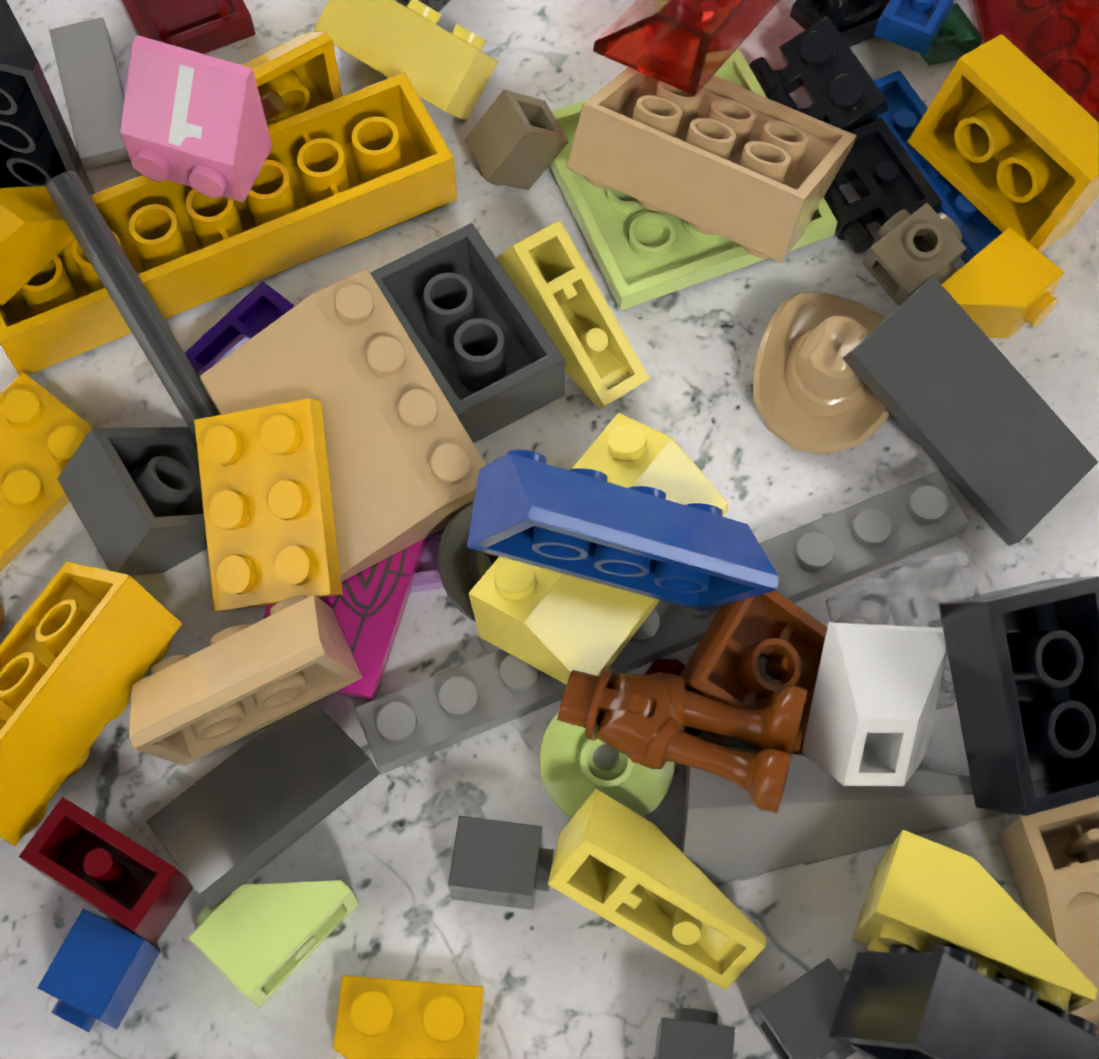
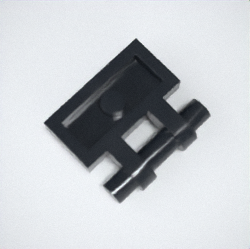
M828 16L779 47L782 58L788 65L785 68L773 70L764 57L757 58L749 64L768 99L849 132L866 125L888 111L886 98ZM801 86L814 103L808 108L799 109L790 96L792 92Z
M882 118L849 131V133L856 135V139L824 196L826 203L838 222L835 235L840 240L846 239L855 253L866 251L875 242L874 237L865 225L877 221L882 227L899 211L906 209L912 215L926 203L938 214L943 203ZM849 182L861 198L852 203H849L839 188Z

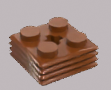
M776 590L741 601H735L719 608L681 672L680 677L685 680V689L725 704L743 708H765L769 706L779 690L785 686L794 685L808 689L793 754L800 755L805 739L827 627ZM762 657L768 660L765 671L772 677L768 681L760 674L758 659Z

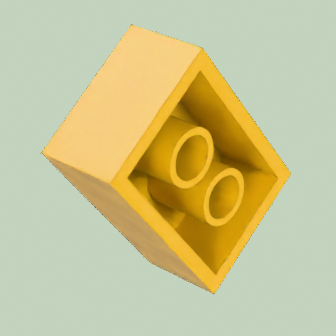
M1003 34L958 59L907 141L1002 233L1011 227L1040 252L1068 234L1099 196V122Z

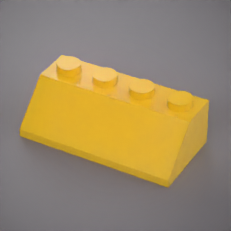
M66 561L0 644V839L15 847L25 834H28L40 824L47 812L49 801L64 781L79 771L85 764L91 745L106 725L120 716L128 706L131 698L132 684L140 681L149 668H152L165 657L170 648V640L182 625L174 615L130 575Z

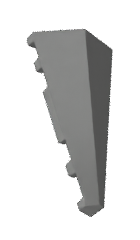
M721 745L731 749L753 754L762 751L757 749ZM793 754L778 814L759 810L751 802L749 793L737 784L712 773L687 766L681 851L714 885L738 879L745 881L760 877L763 873L803 863L809 865L890 845L902 830L916 835L944 828L950 830L963 827L972 821L1005 814L1006 812L976 808L970 776L916 769L904 786H843L807 756Z

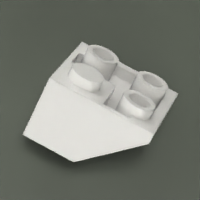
M828 622L802 753L843 786H904L925 758L948 655L943 628Z

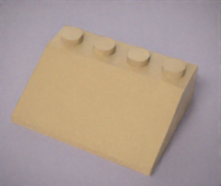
M650 49L583 103L566 168L583 175L594 186L606 189L613 188L636 198L637 202L646 209L657 212L665 211L686 220L695 230L701 233L720 235L736 242L755 257L763 259L772 258L782 262L801 238L850 152L856 135Z
M368 268L311 294L200 375L201 383L220 415L306 398L321 401L341 582L446 528L459 510L474 502L479 469L484 467L486 463Z

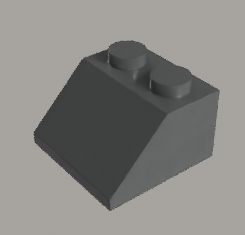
M189 427L92 428L57 480L109 571L130 576L163 573L206 550L207 539L197 443Z

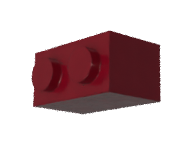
M63 796L19 855L20 859L41 875L128 931L145 939L153 946H155L193 890L190 882L176 867Z

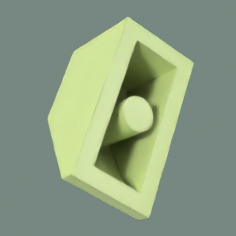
M342 880L242 884L212 909L206 905L195 921L199 927L188 938L250 1001L260 1008L359 903L352 890Z

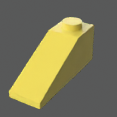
M561 220L512 245L496 257L565 358V372L599 409L650 379Z
M595 788L559 834L547 885L722 989L727 990L766 947L767 937L654 823Z

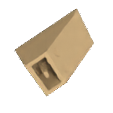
M1099 796L1028 816L1021 815L999 835L1027 915L1098 989L1095 1001L1071 1012V1014L1095 1024L1098 1028L1096 1036H1099Z

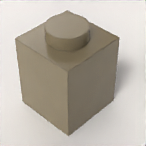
M503 90L465 139L477 162L478 172L487 182L497 186L505 185L529 190L568 143L566 136L545 100Z

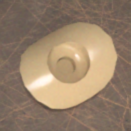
M798 293L783 301L768 323L759 345L753 369V400L767 429L794 450L824 455L859 446L878 430L890 412L842 358L886 317L859 303L828 293Z

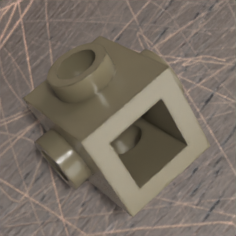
M926 203L912 215L906 209H903L890 218L877 231L882 239L870 248L862 264L899 306L931 277L934 276L942 284L958 270L954 267V264L966 250V247L961 242L962 234L955 222L945 213L940 212L937 214Z

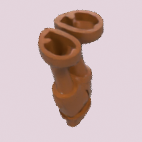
M603 669L601 676L572 670L559 707L558 721L586 728L585 738L592 741L599 739L608 746L626 754L632 762L651 769H662L667 761H671L722 777L746 790L750 795L751 802L759 810L778 814L808 689L794 685L785 686L779 690L769 706L765 708H743L725 704L685 689V680L674 674L662 672L650 675L617 673L613 679V670ZM687 726L724 735L752 744L763 750L755 754L742 752L703 740L684 732V729Z

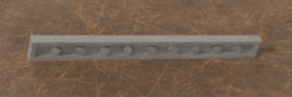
M938 470L759 544L779 576L778 590L776 591L791 602L796 603L965 532L970 522L941 472ZM660 600L609 667V670H613V678L617 673H627L699 643L720 607L703 612ZM498 649L354 709L379 772L384 774L560 701L563 698L566 684L506 651Z

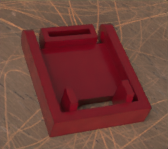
M119 0L136 36L139 35L201 54L256 35L252 17L243 0Z

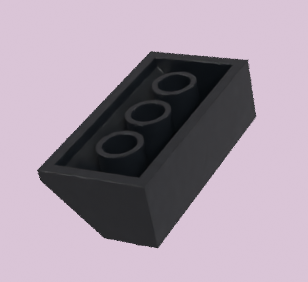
M0 0V188L46 187L47 182L55 176L66 171H74L79 176L89 195L95 194L41 66L7 0Z

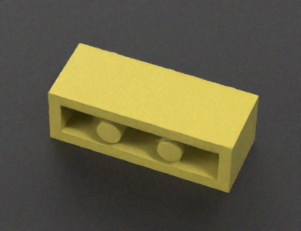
M328 0L313 30L314 33L327 32L333 40V45L388 78L405 72L419 97L464 121H467L499 62L482 52L486 43L485 39L459 24H456L452 33L437 25L442 14L418 0H410L407 7L396 0Z

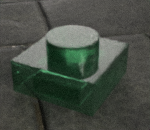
M955 3L927 55L921 53L920 55L928 66L958 60L963 55L981 46L983 36L960 6Z

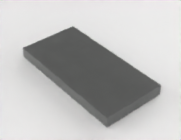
M934 276L924 282L842 358L1008 546L1019 543L1098 463L1095 457Z

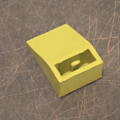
M902 830L877 862L851 938L868 945L866 952H889L891 945H900L921 953H931L934 945L948 946L974 957L979 962L977 972L992 980L995 978L1007 979L1034 990L1039 995L1037 1005L1050 1012L1063 1011L1071 1013L1095 1001L1098 989L974 857Z

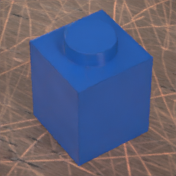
M82 909L37 988L58 999L51 1013L67 1022L90 1032L95 1021L99 1020L117 1030L160 951L145 939Z

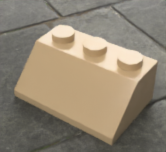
M314 594L309 597L306 595L292 596L274 605L270 609L271 616L249 627L247 625H235L218 632L211 638V646L191 656L179 654L155 664L151 668L152 675L132 684L128 737L133 749L186 766L362 679L363 677L333 608Z

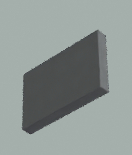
M314 702L273 722L150 817L146 823L197 894L212 909L375 779L380 772L371 758Z

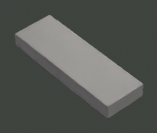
M100 17L50 29L49 32L75 143L85 171L130 160L120 134L125 97L104 18Z

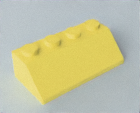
M620 413L613 418L572 468H587L600 471L607 475V482L626 488L633 486L657 488L666 493V500L682 505L692 503L713 505L722 509L723 517L728 511V501L672 437ZM500 556L469 592L480 638L566 685L572 670L601 676L603 669H609L660 601L659 599Z

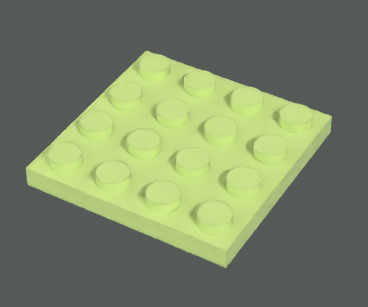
M740 49L690 65L766 97ZM587 100L551 111L566 136L568 143L549 166L620 311L766 260L749 254L742 245L720 235L701 233L695 230L688 221L670 213L646 209L637 202L636 198L613 188L606 189L594 186L583 175L567 169L582 105ZM824 197L801 238L792 250L834 236L838 222Z

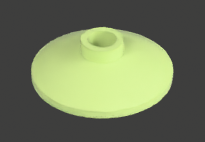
M557 713L543 736L539 760L544 786L551 799L565 814L572 818L595 788L642 817L647 816L660 804L673 780L675 762L667 761L662 769H651L632 762L626 754L618 751L617 761L612 766L606 768L599 767L593 761V754L600 745L605 743L599 739L592 741L585 738L586 728L558 721Z

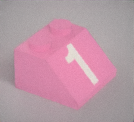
M137 35L131 48L120 134L134 170L155 181L167 179L193 187L208 197L219 198L223 196L244 203L273 147L253 68Z

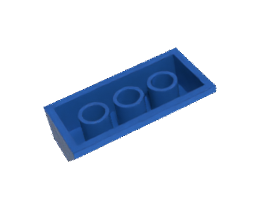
M529 450L508 451L505 455L479 469L467 548L703 612L734 603L735 601L778 590L779 576L748 524L723 517L722 509L716 506L702 503L682 505L666 500V493L657 488L647 486L626 488L607 482L608 477L606 474L593 469L574 468L565 470L547 464V458L544 455Z

